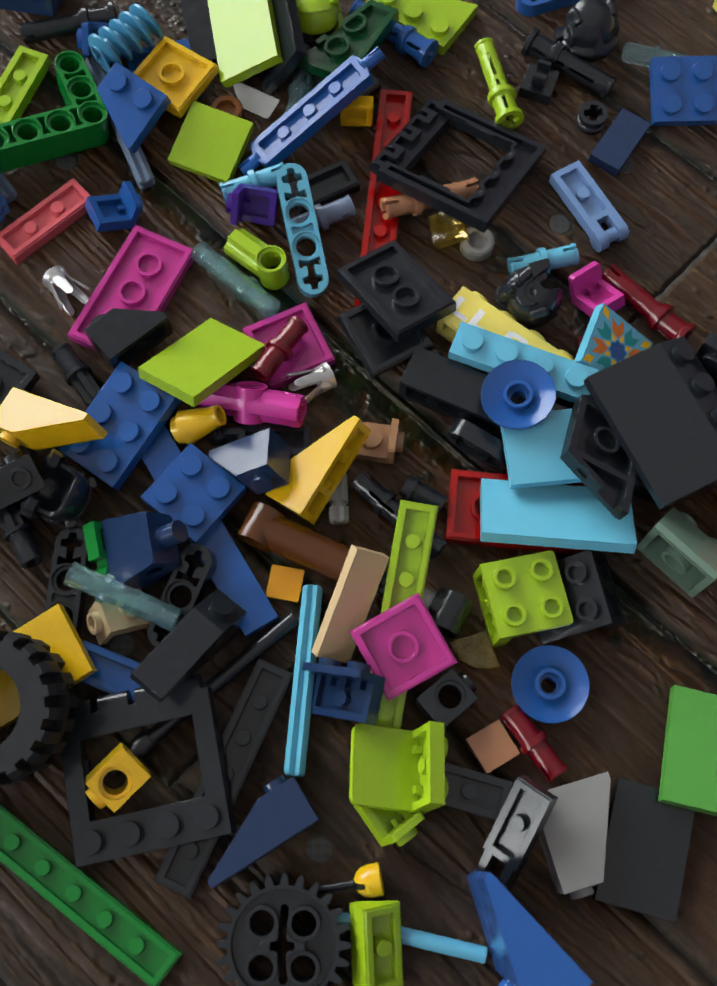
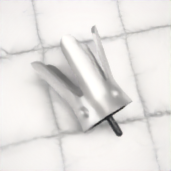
M57 265L47 269L42 278V284L53 293L60 310H62L63 306L65 311L70 316H73L74 309L64 292L72 294L79 301L86 304L89 300L88 296L73 282L87 290L90 288L70 277L63 266Z
M323 362L314 369L288 373L286 376L310 373L296 379L289 385L288 389L296 391L317 384L318 386L305 396V400L309 403L319 394L337 387L334 374L340 372V369L332 371L328 363Z

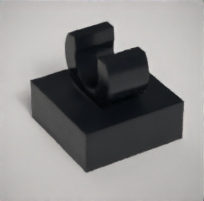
M539 59L537 65L529 62L519 88L518 96L549 105L560 71L550 69L552 62Z

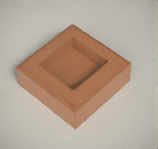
M499 719L465 740L484 774L490 773L520 754Z

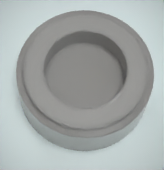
M473 227L467 228L463 232L460 241L462 255L468 260L475 262L486 260L493 252L494 236L488 229L483 233Z

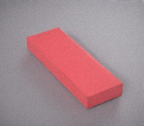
M72 178L0 231V247L18 265L85 215L87 210L84 205L87 197L91 195Z

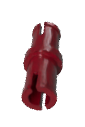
M291 316L278 335L271 337L266 343L267 349L255 365L250 368V373L258 381L265 384L269 383L281 364L288 362L293 356L292 350L309 330L307 324L300 318Z
M518 704L499 718L521 745L519 751L523 756L527 754L546 778L548 784L568 769L567 765L562 762L546 741L548 736L544 730L539 732Z

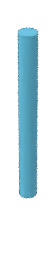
M342 912L336 918L338 923H350V913ZM401 926L403 945L485 964L487 956L486 946Z

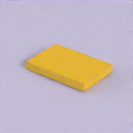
M57 604L13 631L30 635L32 639L42 640L50 646L49 653L59 654L64 660L65 666L61 668V671L71 673L74 685L97 672L63 605ZM0 669V731L18 721L20 696L12 678Z

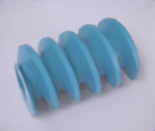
M135 3L130 5L129 12L122 11L119 14V20L111 19L108 23L109 28L101 26L98 30V35L90 34L88 36V44L99 66L108 73L111 69V63L117 62L123 66L120 59L121 56L129 62L133 60L130 49L133 48L138 54H142L143 48L140 42L143 41L151 47L153 46V41L150 35L154 34L161 40L163 33L153 16L142 6Z

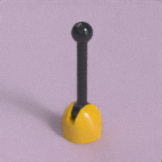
M379 862L361 866L356 871L353 880L320 885L318 894L354 888L364 898L384 896L383 878Z

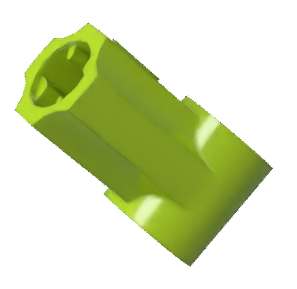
M244 228L235 229L228 236L224 246L225 254L258 276L265 288L277 290L283 288L288 283L290 273L287 258L282 248L276 245H267ZM272 266H278V267L275 268V269H268L269 267H272Z

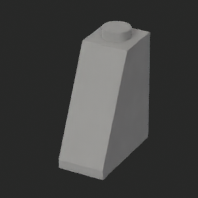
M608 772L547 790L558 797V800L539 836V840L557 894L565 895L569 893L571 900L594 894L592 886L604 882L611 784Z

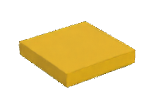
M164 36L133 73L167 95L171 102L166 110L182 118L191 107L192 102L198 99L217 76L219 70L217 64Z

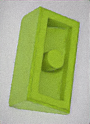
M397 900L350 903L353 985L403 986L400 902Z

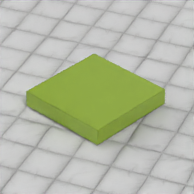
M193 101L167 160L173 166L219 183L230 181L236 173L255 129L254 123Z

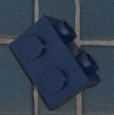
M319 657L318 664L303 663L302 670L316 674L313 685L311 714L376 726L385 677L370 673L372 666L355 661H348L347 667H341L342 662L323 657Z

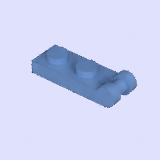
M579 160L551 174L549 183L586 232L591 246L596 252L600 253L609 248L610 243L613 241L621 242L629 237L630 233L627 224ZM604 222L609 227V229L605 231L600 226V224Z

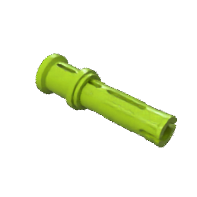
M488 37L483 38L475 44L474 48L490 91L487 101L489 106L495 111V123L512 130L524 121V114L522 109L517 107L515 101L517 94L514 87L507 83L503 67L495 49L494 40Z

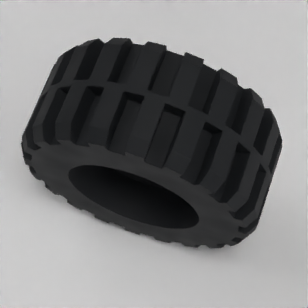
M0 630V669L12 678L18 689L20 714L14 730L0 744V786L34 777L35 771H43L53 763L51 755L62 753L68 743L67 740L62 738L64 733L71 732L74 728L76 719L69 718L70 708H77V696L70 695L68 688L75 683L71 673L61 671V668L65 666L61 656L56 653H49L50 646L42 640L32 639L30 635Z

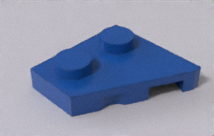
M117 62L114 63L97 88L125 146L135 154L171 100L167 95Z

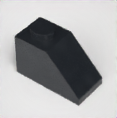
M117 308L111 309L106 314L98 315L84 329L91 345L113 370H115L120 361L128 366L173 334L168 316L164 312Z

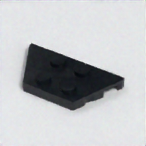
M582 394L573 404L560 459L616 519L621 520L629 514L637 471L592 395Z

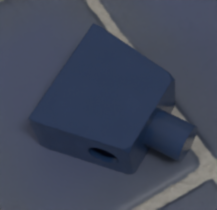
M149 511L101 521L111 590L128 591L140 588L143 591L176 569L180 563L177 545L185 542L188 538V531L184 523L180 520L173 521L172 517L168 514Z

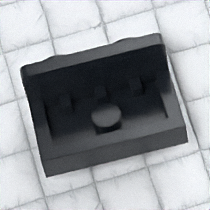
M20 450L1 459L4 466L0 467V509L45 488L46 484L37 469L39 464L33 453L24 456Z

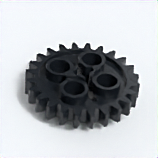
M289 872L282 874L279 884L276 883L272 874H268L265 877V888H262L256 880L249 883L252 896H249L246 892L239 891L236 897L241 906L228 905L225 908L228 915L233 918L232 921H222L218 925V928L228 933L227 937L215 942V946L227 949V954L217 960V965H230L231 968L223 978V981L229 982L236 979L239 983L238 986H330L329 981L341 984L344 977L336 969V966L348 967L350 959L340 954V951L352 947L351 940L341 938V934L350 928V923H338L336 919L343 912L344 907L338 906L331 909L328 904L332 900L334 893L329 892L321 897L318 894L321 885L320 881L314 883L310 889L305 887V874H301L295 884L291 883ZM283 904L288 905L289 908L286 938L287 941L294 942V945L291 946L286 954V983L280 981L282 947L275 945V941L279 939L283 932L281 906ZM258 910H265L271 913L274 918V928L272 931L263 932L256 927L254 916ZM305 910L312 913L316 919L315 930L308 933L299 930L295 924L297 912ZM265 955L273 963V973L271 975L262 976L255 971L253 967L255 956ZM302 955L310 957L315 963V973L308 977L298 974L294 967L295 958Z

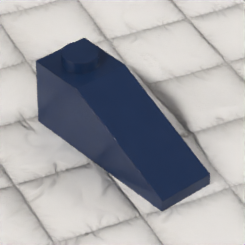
M282 775L263 787L266 794L258 798L207 882L211 889L217 888L319 822L317 815L294 777L286 781Z

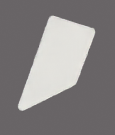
M241 82L233 85L237 99L242 103L243 109L265 119L270 117L279 103V99Z

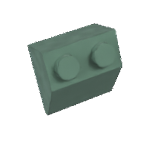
M674 507L636 547L637 550L691 598L717 579V539L706 536L697 528V524L691 516L685 512H679Z

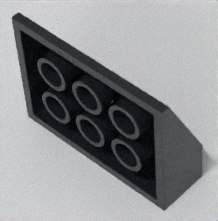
M684 336L658 343L588 376L583 381L659 510L717 488V387L713 378L707 373L696 356L694 348Z

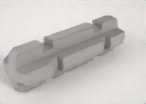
M345 473L329 499V522L333 525H344L349 522V506H346L348 504L347 473Z

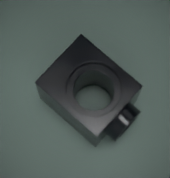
M451 668L416 699L415 705L428 721L445 723L446 729L477 701L478 697L474 694L477 688L466 674L461 672L458 675ZM445 689L454 691L458 695L459 705L455 708L442 706L438 699V693Z

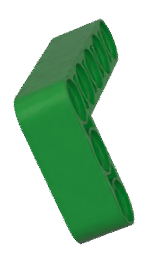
M63 51L54 60L58 88L66 107L0 124V173L98 147L109 140L110 130L107 108L81 54L75 51Z

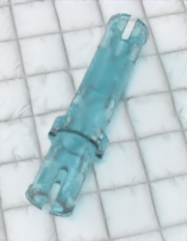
M203 241L195 246L191 253V258L229 287L236 294V298L240 302L251 305L265 319L276 314L281 304L280 301L266 292L256 278L245 275L225 257L216 252L207 242Z
M74 562L72 567L69 568L64 585L95 597V602L102 605L106 602L146 621L157 624L170 632L174 629L181 614V608L167 604L135 588L124 585L115 580L116 576L109 573L105 576L77 562Z

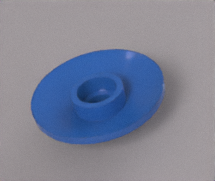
M511 360L498 365L486 376L481 387V403L487 416L497 425L512 430L529 429L543 422L551 413L556 400V388L550 374L540 365L527 360ZM516 396H522L525 401L521 404H515L512 402V399Z
M543 645L529 650L518 660L511 677L512 693L520 709L532 719L542 723L557 724L568 721L582 710L588 699L590 683L583 663L572 652L559 646ZM543 680L553 682L554 691L552 693L543 691L541 687Z

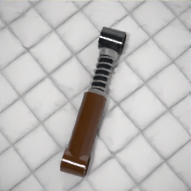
M260 502L253 503L237 533V537L249 546L263 552L271 551L335 582H338L350 547L291 521L275 508ZM387 572L383 573L375 596L380 594L384 596ZM425 588L422 601L439 631L445 637L458 639L472 610L473 602L459 592L448 588H439L437 592H434L431 588Z

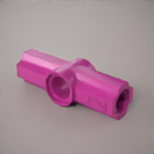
M257 381L228 382L197 405V408H204L218 404L223 408L226 415L234 416V421L241 424L258 425L268 422L296 428L303 425L307 411L305 395L268 389L267 384Z

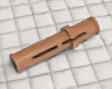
M474 177L443 186L449 188L451 192L468 199L476 192L480 184L473 186V184L478 183V179ZM406 194L380 199L381 213L387 211V213L383 214L385 220L407 214L418 216L422 215V212L425 210L433 209Z

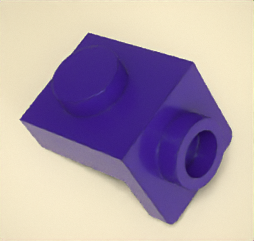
M240 183L227 196L226 213L231 214L230 224L238 225L240 221L275 226L279 204L278 190Z

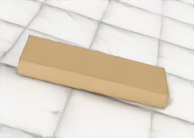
M351 545L311 650L316 657L334 659L343 663H348L351 660L356 643L349 631L365 623L390 557L381 552Z

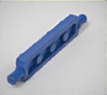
M378 46L362 60L357 56H350L250 143L253 154L238 165L242 173L247 175L248 170H255L261 164L268 168L284 161L374 84L370 70L386 58Z

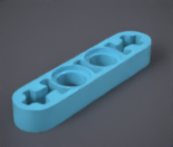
M288 163L283 165L277 173V190L295 276L300 292L306 297L317 298L326 292L329 276L308 176L301 165ZM287 174H293L295 179H301L297 181L298 197L292 198L290 184L283 183L287 180ZM295 206H303L307 209L309 217L302 223L294 222L289 216L290 210ZM302 239H309L315 244L316 250L310 256H302L297 252V243ZM319 261L320 265L314 264L313 270L315 277L322 278V281L318 283L317 289H312L310 284H304L303 281L308 280L307 265ZM299 264L306 265V266H304L303 268H300V267H299Z

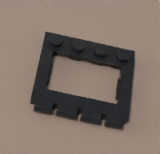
M431 98L402 128L401 132L390 141L385 150H382L370 163L369 168L377 175V181L485 233L543 159L547 146L444 98L441 101ZM450 125L507 152L498 161L489 176H486L480 183L476 192L468 199L451 192L449 188L422 175L418 176L410 172Z
M200 673L192 675L173 692V695H169L161 703L155 700L142 687L134 690V704L131 692L126 690L98 697V712H96L93 699L77 702V708H70L69 718L76 719L73 731L65 732L62 737L68 743L61 754L76 867L236 833L212 688L204 687ZM192 715L205 796L96 820L94 804L85 793L89 788L85 784V777L92 771L91 760L87 759L85 739Z

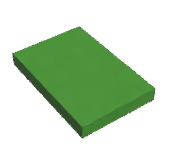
M673 685L670 688L658 797L659 803L717 816L716 694Z

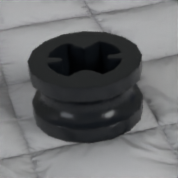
M595 100L583 103L576 119L577 128L588 135L600 133L608 117L606 106ZM587 115H594V120L596 121L589 120L590 116Z

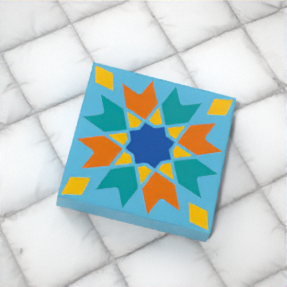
M602 303L594 308L574 361L601 371L650 348L652 342Z

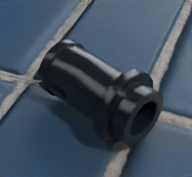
M409 475L399 495L405 497V501L410 500L412 502L439 506L438 516L448 495H444L421 482L420 476L414 478Z

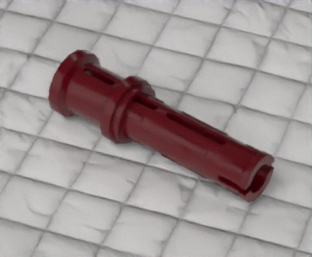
M616 264L610 265V269L607 268L602 274V279L623 293L625 302L647 320L646 324L651 331L657 330L667 340L683 336L687 340L696 329V325L692 322L687 324L674 313L672 305L661 304L619 269Z

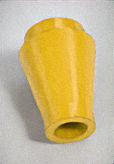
M218 404L211 407L180 410L171 418L170 430L178 443L194 444L218 427L225 425L227 421L226 414Z

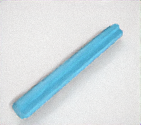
M312 584L303 586L284 762L285 775L292 777H302L305 775L315 674L302 670L304 662L316 663V656L311 650L319 632L323 595L322 587Z

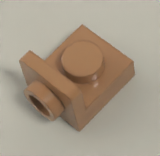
M392 418L391 425L363 422L371 430V433L355 459L394 464L395 452H403L405 437L404 431H398L399 419Z

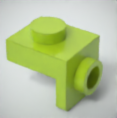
M353 806L381 847L395 842L398 847L404 845L418 833L415 826L424 819L420 811L412 814Z

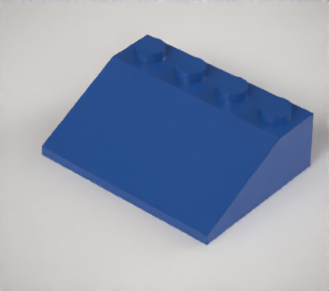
M471 871L466 876L495 970L503 978L498 984L499 986H590L593 983L491 872Z

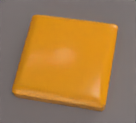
M273 564L267 585L266 597L298 603L305 571Z

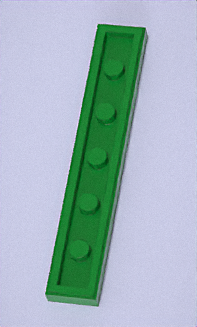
M0 802V861L149 986H160L183 955V952L84 870L76 867L73 861Z

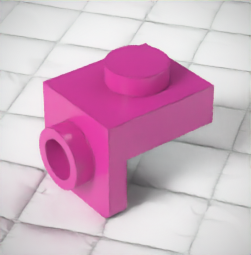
M593 261L569 276L571 303L591 317L594 308L602 303L614 312L625 306L624 294L602 279L601 265L598 262Z

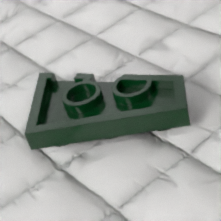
M374 0L367 1L343 19L341 27L331 35L323 34L316 39V46L306 52V55L296 67L326 78L350 56L354 55L362 60L376 46L380 47L398 22V9Z

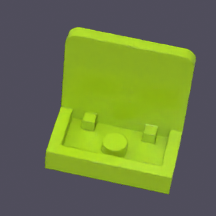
M429 721L413 731L363 723L355 725L351 730L349 800L351 804L359 807L408 813L420 811L422 814L444 806L449 790L448 780L445 777V758L448 753L445 723Z

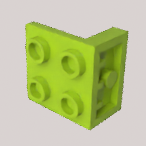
M552 550L480 564L472 576L491 648L506 645L516 636L569 626L573 623V616L556 557Z

